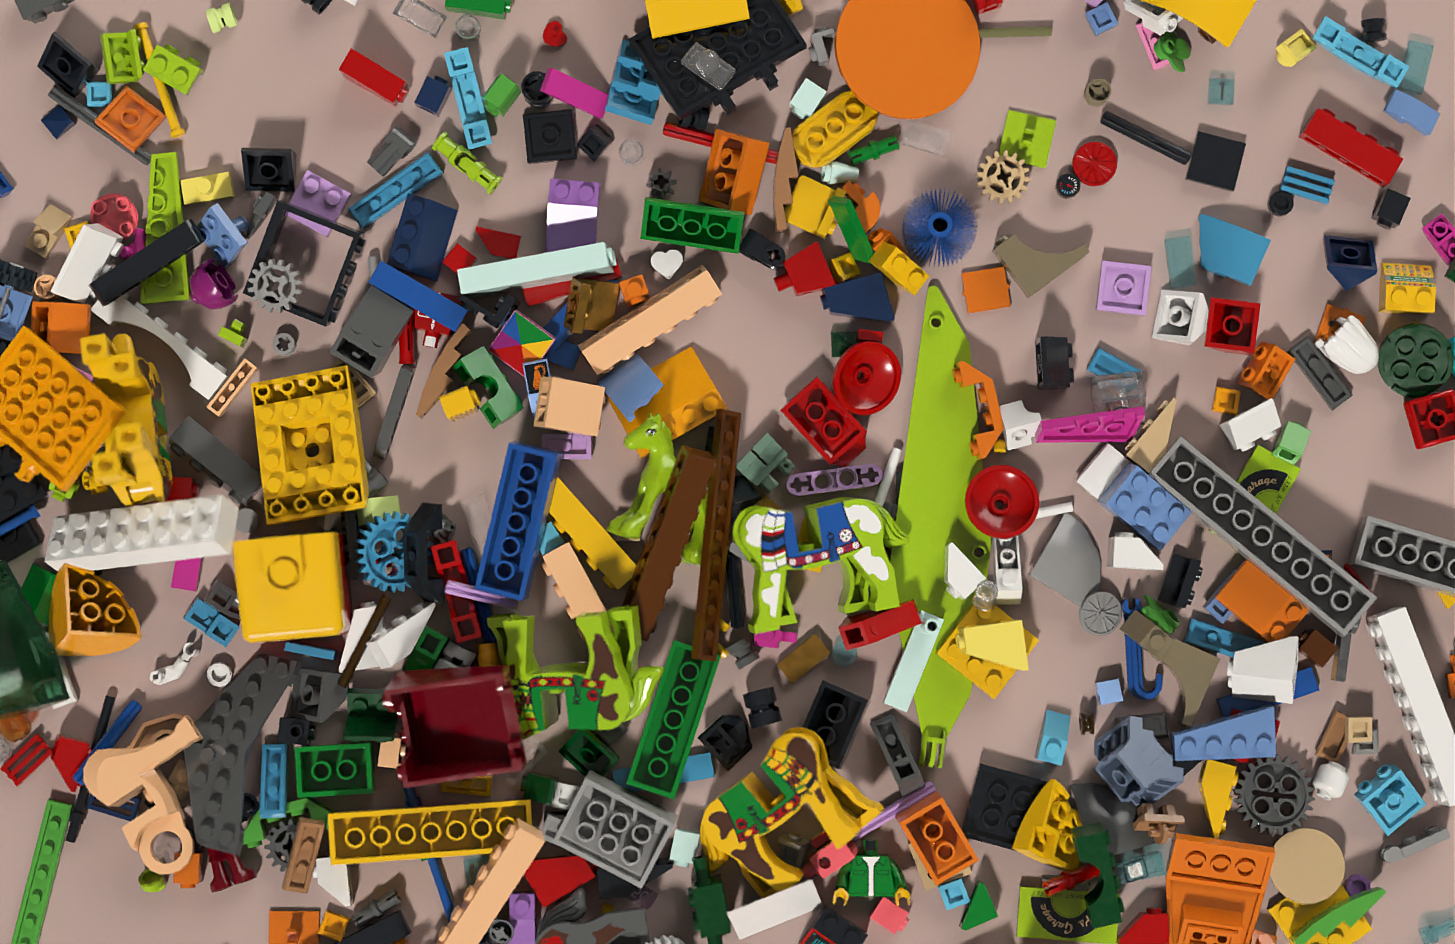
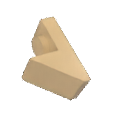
M50 204L34 219L33 223L36 226L24 246L43 258L48 259L64 233V228L68 226L73 217Z

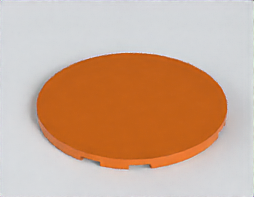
M848 0L839 16L835 30V58L842 78L854 96L865 106L891 118L904 120L921 119L948 108L969 87L979 63V30L975 17L965 0Z

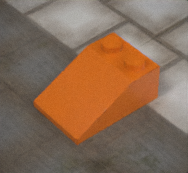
M1247 559L1214 596L1216 600L1265 644L1287 638L1308 613V610L1291 594Z
M938 791L895 816L936 886L979 861Z

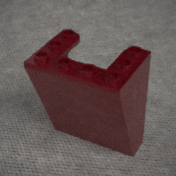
M508 665L402 670L397 672L384 690V693H382L384 708L388 707L390 712L397 711L398 718H402L403 722L401 735L403 742H407L408 751L402 758L400 765L397 766V776L399 781H403L404 788L521 771L524 769L527 760Z

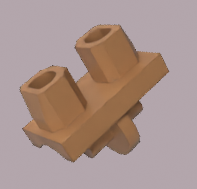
M1152 803L1141 804L1137 808L1138 819L1133 823V829L1136 831H1148V836L1153 837L1156 844H1165L1168 838L1173 837V832L1176 830L1177 825L1185 823L1184 816L1177 815L1172 804H1165L1159 807V814H1155Z

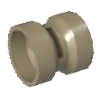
M1102 78L1092 80L1084 91L1085 101L1093 107L1103 105L1111 95V86Z

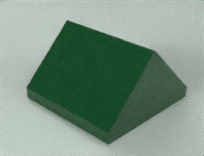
M578 729L558 751L585 777L590 770L604 776L620 759V756L593 730Z

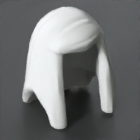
M1352 315L1348 316L1347 319L1338 317L1336 322L1341 327L1338 328L1335 335H1331L1326 342L1320 338L1315 342V346L1327 358L1351 373L1363 374L1369 372L1378 363L1379 351L1375 341L1363 324Z

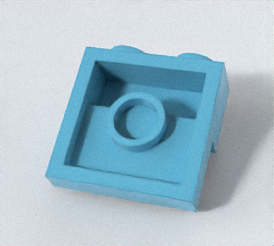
M1393 763L1379 767L1376 772L1377 775L1370 781L1365 780L1361 782L1357 787L1358 791L1354 794L1365 811L1372 816L1387 836L1426 805L1402 770Z

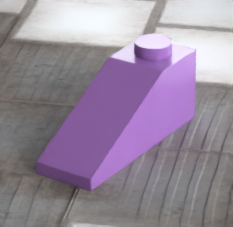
M512 891L509 896V923L514 930L510 944H535L536 894L534 891Z

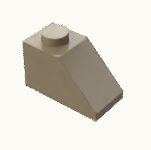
M1137 610L1119 628L1157 661L1175 642Z

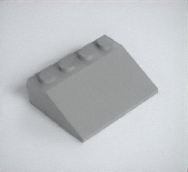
M590 770L553 843L642 889L679 816Z

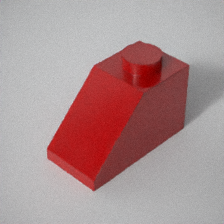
M1148 907L1146 912H1139L1117 936L1116 943L1169 944L1168 913L1162 911L1160 907Z

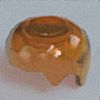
M7 705L0 709V733L14 743L26 738L32 728L31 720L26 711L18 706Z

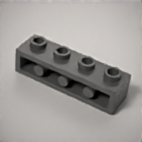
M190 416L169 437L170 450L179 457L182 455L190 461L189 465L199 473L203 471L209 476L208 480L219 489L223 487L228 491L229 498L235 503H242L246 506L262 488L261 474Z

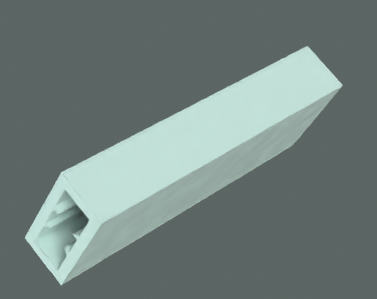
M605 242L457 269L461 294L468 299H476L519 291L525 288L570 281L572 277L587 278L614 273L613 266L617 265V261L612 248H609Z

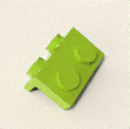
M130 29L128 32L101 34L100 39L107 84L136 83L139 81L142 75H144V62L140 60L141 40L139 36H136V30Z
M167 43L165 47L157 44L143 71L181 93L188 95L199 74L203 75L205 70L199 68L201 63L190 56H187L186 60L178 56L179 50Z

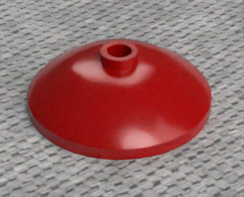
M874 341L860 342L847 349L838 360L833 373V389L837 400L848 411L859 415L874 414L888 406L897 394L901 381L900 363L894 352L884 344ZM859 371H861V376L857 378Z
M994 465L981 470L970 481L965 493V509L972 524L985 535L999 539L1012 538L1025 532L1035 521L1039 511V494L1031 478L1023 471L1009 465ZM995 502H1001L1003 509L996 508Z

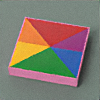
M516 309L488 351L525 377L523 363L543 359L557 338Z

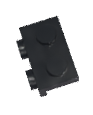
M1173 554L1158 600L1178 608H1186L1187 604L1191 605L1195 595V591L1192 590L1194 582L1199 581L1203 568L1200 567L1201 561Z

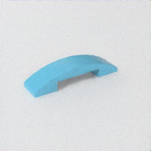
M1325 16L1312 39L1334 56L1362 73L1391 87L1398 88L1410 66L1390 54L1384 55L1346 32L1345 27Z
M468 47L444 53L468 150L493 144Z

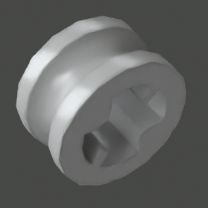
M280 333L274 337L272 346L279 355L289 356L294 353L296 342L291 335ZM283 338L285 341L290 340L288 344L289 349L286 351L283 348L281 350L278 348L281 345L280 340Z

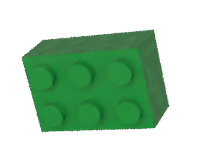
M374 742L295 747L297 798L370 794L376 792Z

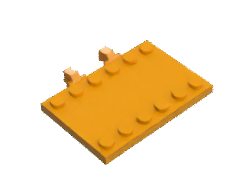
M23 325L0 356V447L4 446V444H9L22 456L21 469L18 473H14L21 481L29 483L35 475L41 472L61 491L67 492L92 459V455H95L127 411L31 329Z

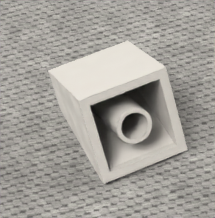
M1292 636L1235 652L1234 659L1228 662L1227 676H1229L1228 687L1232 688V696L1293 704L1299 662V637Z

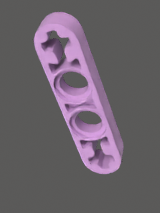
M865 464L798 473L788 478L786 488L793 496H805L872 487L881 481L882 471L875 464ZM869 468H872L873 472L878 473V477L874 478V482H870L869 478L861 479L862 484L857 485L858 476L855 471L856 469L861 470L860 474L868 473ZM845 471L850 472L854 477L853 483L848 486L841 484L839 480L840 474ZM818 475L828 477L829 485L825 489H820L815 485V478ZM806 476H812L811 486L813 491H808V486L801 487V492H796L795 488L790 487V484L794 483L795 478H799L800 482H807Z

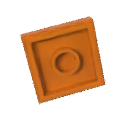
M126 86L95 119V124L135 153L166 119V115L130 87Z

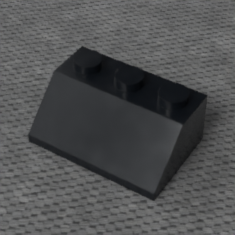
M822 680L802 727L810 729L820 736L825 745L829 765L841 770L871 701Z

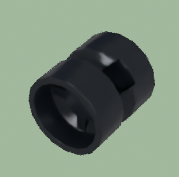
M533 71L527 74L521 84V90L526 102L536 109L545 108L554 100V97L540 91L546 73L541 71Z
M773 686L743 694L745 706L751 710L748 715L751 728L782 721L780 709L774 705L777 698Z

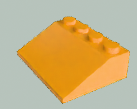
M692 346L651 368L664 386L651 398L646 406L638 407L633 412L635 418L631 422L627 420L608 395L605 394L627 435L646 421L648 413L653 417L659 413L662 421L670 429L672 442L716 418V409L728 410ZM636 449L641 459L649 455L648 449Z

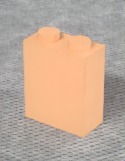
M541 377L534 426L584 436H598V431L602 425L601 411L605 403V387L556 377Z

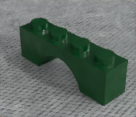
M1100 822L1070 828L1074 850L1079 861L1090 863L1099 869V879L1096 886L1084 896L1087 916L1092 928L1096 929L1121 923V913L1125 911L1121 897H1117L1116 890H1120V884L1117 875H1113L1112 871L1116 864L1113 853L1108 851L1107 845L1111 844L1108 829L1104 830Z

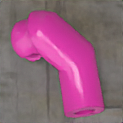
M135 229L134 242L126 247L123 246L119 254L121 259L126 260L145 248V229Z

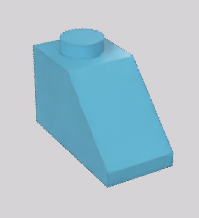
M1049 710L1045 711L1034 756L1035 759L1062 766L1068 742L1069 715Z

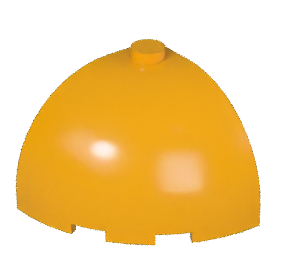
M64 563L56 575L50 599V655L97 656L118 652L136 644L141 639L138 618L134 609L130 608L123 598L124 594L110 580L107 582L95 575V571Z

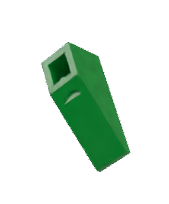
M426 626L403 670L433 669L450 638Z

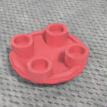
M110 193L101 196L92 203L90 223L101 224L123 236L124 241L135 232L138 225V213L135 205L129 198L121 194Z

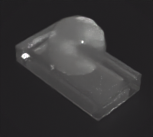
M697 42L681 59L682 65L720 91L736 73V69L720 59L715 51L706 49Z

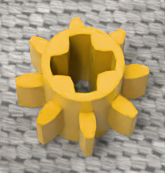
M93 465L87 466L88 471L82 474L84 488L86 490L91 489L92 495L108 492L107 487L111 486L104 484L102 481L96 482L94 480Z

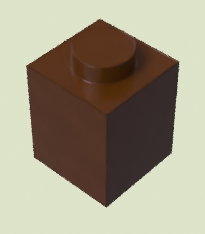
M1316 629L1304 630L1299 636V652L1317 667L1323 668L1338 650V647Z

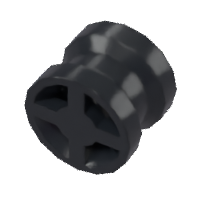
M1371 18L1362 20L1361 27L1364 29L1362 41L1380 42L1387 40V34L1384 32L1386 19Z

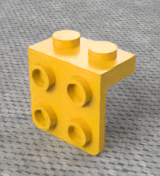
M800 176L791 194L793 203L787 205L784 209L786 222L825 240L827 234H833L838 223L834 220L835 216L828 200L832 196L844 198L847 191L837 187V190H834L807 176Z

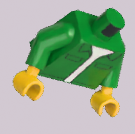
M863 840V854H857L854 859L840 868L836 877L835 892L832 899L833 904H835L837 897H842L844 899L843 906H845L849 896H893L897 906H899V898L905 897L908 905L910 904V894L907 891L904 874L896 861L890 859L888 854H878V840Z

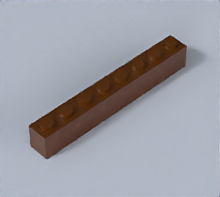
M684 445L681 446L621 606H638L641 640L648 641L650 634H653L656 629V619L659 611L661 612L664 608V597L667 589L672 587L675 568L681 563V552L684 544L686 545L689 542L692 523L697 520L699 515L698 507L701 500L706 497L709 478L715 473L716 460L710 452Z

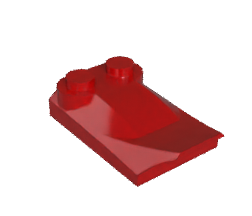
M818 377L814 378L780 409L787 420L796 427L829 465L846 467L866 449L865 437L867 431L839 403L834 394Z

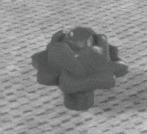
M444 514L442 529L431 530V534L435 539H438L440 544L449 542L455 534L456 525Z

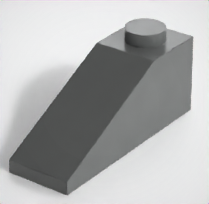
M893 713L871 722V728L902 797L924 788L925 784Z

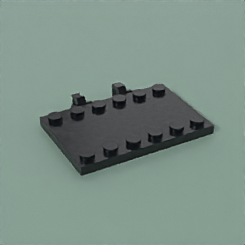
M747 0L750 17L747 20L653 39L649 27L628 39L630 46L679 121L712 102L715 107L720 104L727 116L735 112L736 105L730 97L733 95V90L754 78L757 81L762 78L769 91L778 87V79L774 75L777 72L775 66L807 48L806 42L778 0Z

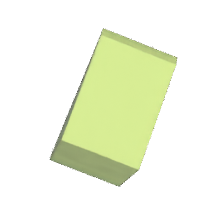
M398 495L368 498L367 507L357 509L358 525H366L367 521L375 524L374 516H380L383 519V512H388L392 516L393 511H397L401 516Z

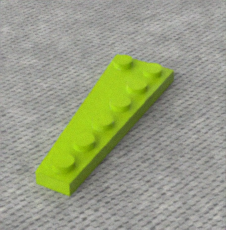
M177 152L151 154L145 247L184 222ZM187 254L141 283L140 303L142 305L191 300Z

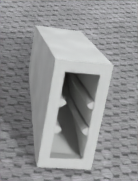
M375 601L361 603V609L354 610L339 666L340 673H343L377 607L375 606ZM384 615L376 631L385 627ZM368 646L355 670L379 666Z

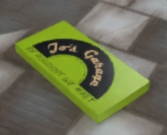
M1256 445L1236 482L1276 514L1301 468L1271 455L1272 452L1260 445Z
M1019 886L1017 937L1116 944L1118 923L1093 929L1089 922L1084 896L1090 891L1065 889L1048 897L1044 892L1048 888Z

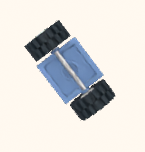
M1 259L0 282L4 283V286L0 285V338L12 341L23 326L33 298L32 295L14 290V287L32 292L38 273ZM1 340L0 356L3 354V352L9 345V343L3 342Z

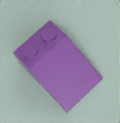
M550 179L545 253L596 243L601 191L600 183Z

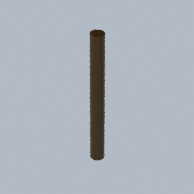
M382 595L337 682L339 686L347 687L367 648L366 643L371 640L372 634L376 631L391 601L390 597Z

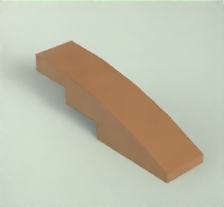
M791 127L785 128L776 157L773 178L775 232L787 229L783 206L793 203L789 180L799 177Z
M463 323L448 341L432 368L416 413L421 419L425 417L439 401V397L443 396L454 383L447 375L452 371L453 366L463 358L456 350L472 333Z

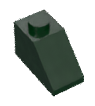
M530 771L528 777L523 776L520 791H524L523 798L552 805L559 777Z

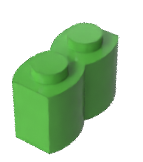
M499 73L482 96L484 100L483 105L486 107L485 110L496 118L498 115L504 117L521 94L520 88L506 76Z

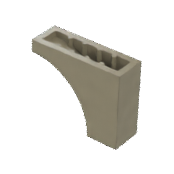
M1007 234L995 242L997 247L992 251L1027 298H1030L1090 252L1083 244L1065 253H1044L1030 248L1015 234L1011 237H1008Z
M1172 638L1175 642L1159 661L1172 672L1180 688L1182 707L1178 723L1191 727L1220 658Z

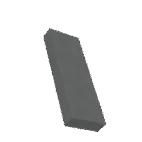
M1309 336L1287 351L1289 355L1295 358L1294 362L1331 410H1334L1353 396Z

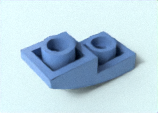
M1396 89L1392 91L1383 110L1400 124L1408 123L1424 136L1431 135L1440 113L1425 103Z

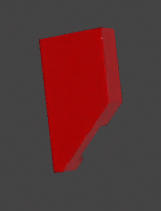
M476 226V232L492 256L505 259L517 258L521 241L520 235Z

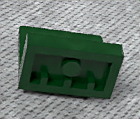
M348 688V716L343 740H351L353 742L377 741L380 743L394 741L398 715L397 711L390 712L388 707L384 708L382 693H384L385 689Z

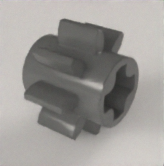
M658 168V174L649 173L652 182L647 183L646 187H653L652 197L660 194L662 200H664L666 193L674 194L671 185L677 184V180H670L669 177L672 171H668L665 174L662 173L661 168ZM660 178H663L664 182L669 183L665 184V189H660L659 185H655L659 182Z

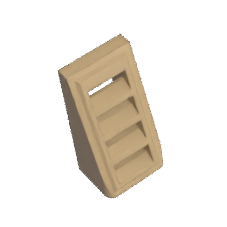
M338 358L326 369L340 367L344 364L348 365L350 373L354 374L352 377L353 384L357 380L361 382L355 387L356 394L364 387L368 390L357 399L359 409L377 393L356 368Z

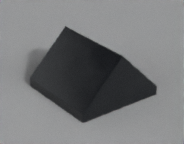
M56 32L52 33L37 65L41 71L73 98L77 97L86 87V82H90L100 71Z
M241 149L245 191L295 192L297 154L292 149Z

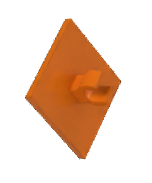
M269 911V944H319L320 911Z

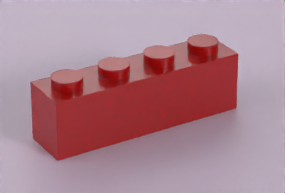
M1326 108L1315 110L1299 138L1379 186H1387L1403 161V158L1398 156L1399 152L1389 146H1386V148L1377 143L1378 140L1370 134L1363 135L1356 131L1357 127L1348 121L1341 122L1336 119V115Z

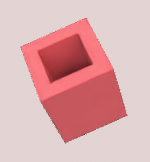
M881 896L869 913V917L893 934L897 930L902 931L909 921L907 918L908 911L901 906H897L895 902L886 896Z

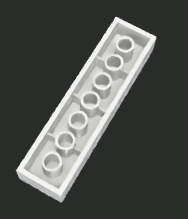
M224 495L54 516L44 562L59 571L64 563L93 571L231 554L239 508Z
M1392 607L1366 617L1368 620L1366 629L1370 637H1374L1376 641L1375 652L1380 661L1383 660L1386 670H1384L1385 678L1388 684L1393 685L1395 691L1393 699L1397 707H1401L1404 714L1402 717L1403 725L1407 731L1410 730L1413 737L1411 746L1415 754L1420 755L1422 761L1420 764L1421 772L1425 778L1428 777L1431 787H1429L1430 795L1439 804L1451 807L1455 805V734L1406 607Z

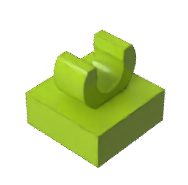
M237 319L233 321L230 330L222 326L218 333L220 337L244 348L248 339L241 336L246 324Z

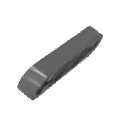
M406 365L401 366L376 441L373 457L386 460L413 380L415 368Z

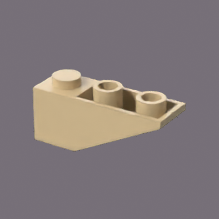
M1175 398L1170 403L1165 400L1157 409L1160 415L1155 421L1149 419L1141 429L1144 434L1140 439L1133 438L1125 448L1128 451L1125 457L1148 475L1166 454L1177 401Z

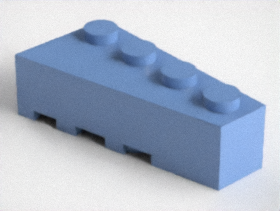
M1266 704L1259 708L1171 732V754L1175 761L1276 757L1274 706Z

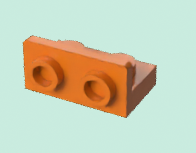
M1262 341L1256 347L1249 364L1242 371L1238 384L1250 389L1265 400L1273 399L1293 365L1295 358L1276 345Z

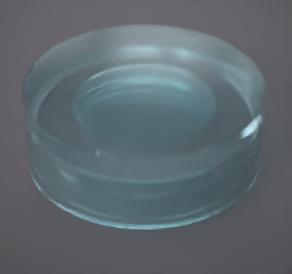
M844 642L836 644L832 650L834 662L843 667L850 666L857 658L856 648L846 650Z

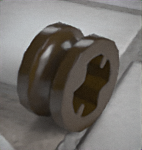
M1089 712L1087 715L1079 713L1081 735H1085L1086 732L1094 734V717L1092 712Z

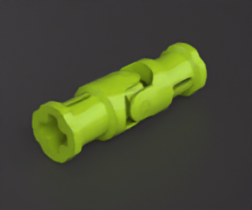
M443 132L434 142L432 150H438L448 158V162L460 172L467 174L472 182L476 181L487 190V194L491 195L501 183L503 177L492 173L486 168L487 165L483 161L477 162L475 155L463 145H457L448 137L447 132ZM464 153L468 154V155H466L465 157H463V158L460 160L459 165H458V161H459L460 157H461Z

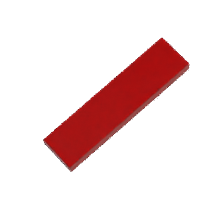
M617 262V265L613 266L614 273L582 279L609 281L622 278V274ZM572 280L522 289L528 308L569 295Z

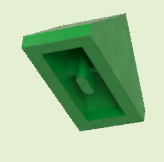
M979 880L976 882L970 902L959 925L965 931L998 917L985 884Z

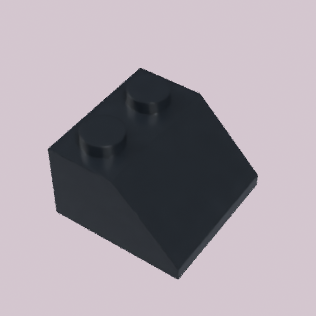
M1039 337L1035 341L1038 390L1068 389L1070 383H1074L1073 368H1069V358H1072L1073 355L1072 343H1068L1067 337Z

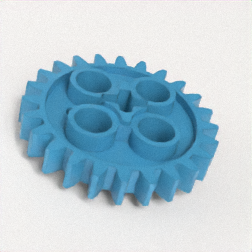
M393 511L391 516L390 513L383 512V519L380 516H374L375 524L366 522L369 528L368 531L360 529V533L364 537L363 539L355 540L361 546L354 549V552L360 553V557L356 558L354 562L362 563V566L357 570L361 573L366 572L363 579L366 581L371 580V586L377 587L379 585V590L386 591L388 587V591L395 593L397 587L399 591L404 592L405 584L410 588L412 587L404 580L403 536L397 541L396 533L399 529L403 532V529L410 521L409 514L402 513L400 516L399 512ZM380 541L382 548L376 553L374 547ZM428 541L427 556L433 555L432 551L428 550V547L433 545L432 541ZM378 558H382V559L379 560L378 563L376 564L375 561H376ZM427 559L428 565H432V562ZM388 563H391L392 571L387 575L385 567Z

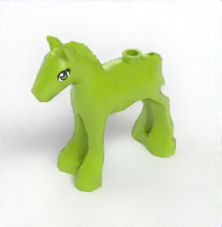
M648 413L646 421L624 438L623 444L630 450L648 449L649 459L641 474L640 484L631 507L626 513L611 520L606 528L607 531L618 536L639 540L657 497L660 493L664 494L676 459L670 429L662 421L659 413L655 414L654 417ZM708 490L706 497L701 500L698 507V518L692 523L689 542L686 545L684 544L681 552L682 563L701 566Z

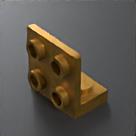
M572 277L563 326L573 333L582 334L583 329L601 331L612 324L620 285L614 282Z

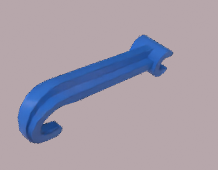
M1133 598L1132 609L1128 608L1127 599H1122L1120 603L1124 622L1135 610L1139 612L1141 609V603L1137 598ZM1124 633L1129 691L1140 700L1153 699L1162 689V674H1156L1153 690L1146 691L1144 689L1141 647Z

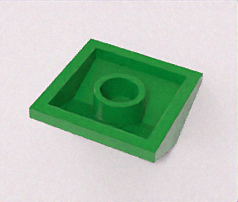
M32 564L12 609L32 620L49 626L50 599L57 574Z

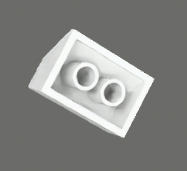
M99 223L83 225L51 292L82 304L96 301L97 297L90 289L89 284L112 269L110 265L114 257L117 258L123 249V244L121 243L124 237Z

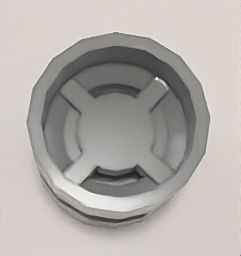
M448 640L442 650L443 658H438L433 669L470 667L476 654L458 643ZM453 657L460 659L458 665L451 662Z

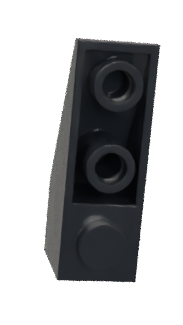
M667 858L657 859L644 885L672 869L673 862H668ZM601 867L597 869L599 899L625 898L640 888Z

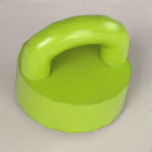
M150 869L143 871L138 878L141 888L146 892H158L166 887L164 875L153 872Z

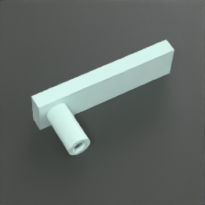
M922 610L919 611L922 623L912 628L882 702L904 712H907L944 621V619Z

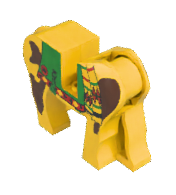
M125 333L116 335L112 342L106 334L80 338L82 362L88 364L96 385L127 411L104 441L106 453L92 455L94 480L110 485L126 507L139 506V504L158 501V503L166 502L172 489V467L170 456L159 443V435L168 433L163 388L154 364L152 362L147 363L143 358H138L135 355L132 339Z
M793 727L786 730L773 743L761 764L763 770L781 790L776 799L754 772L751 771L719 794L708 805L701 820L700 841L703 853L708 857L710 874L723 866L728 861L730 855L738 861L742 875L762 899L791 888L804 875L800 868L787 864L772 851L767 842L766 833L783 824L805 802L809 803L837 850L855 837L865 825L877 817L884 809L880 802L865 797L854 784L830 767L825 745L820 736L814 731L803 727Z

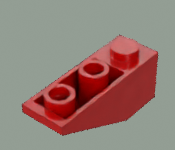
M914 599L899 603L900 607L880 611L872 610L846 617L838 627L846 650L872 644L921 624L922 621Z

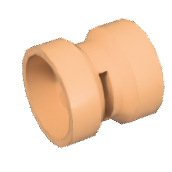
M48 274L38 277L34 283L36 295L50 302L60 299V295L51 292L57 278Z

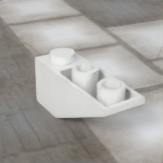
M1018 536L1007 539L993 538L995 605L1020 604L1022 579Z
M420 602L410 609L412 613L406 617L403 614L391 621V627L385 629V627L372 634L373 639L366 644L381 669L392 667L411 654L436 606L434 602L428 604Z

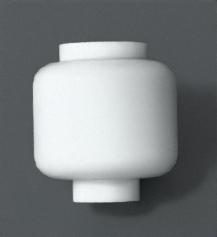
M1329 761L1328 764H1321L1312 782L1313 787L1317 790L1316 794L1325 800L1340 798L1349 781V775L1346 773L1347 769L1332 761Z

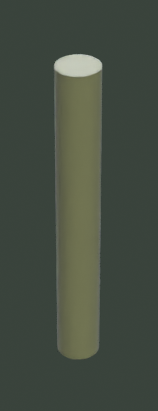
M1051 26L978 28L980 38L1052 35Z

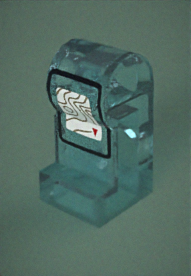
M1154 851L1116 863L1120 884L1167 875L1160 851Z

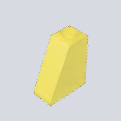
M1022 620L958 628L959 634H956V645L958 649H961L962 654L1015 670H1029Z

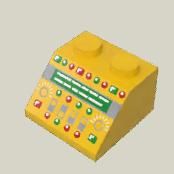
M1381 263L1378 312L1430 315L1435 312L1436 285L1431 266Z

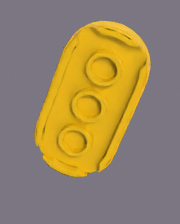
M852 91L840 93L794 129L792 139L795 158L801 164L808 167L817 168L830 164L872 132L877 124L878 112L865 106L854 96Z

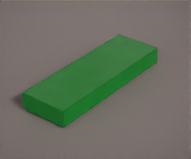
M832 196L828 202L853 258L870 263L869 259L873 256L874 251L851 199Z

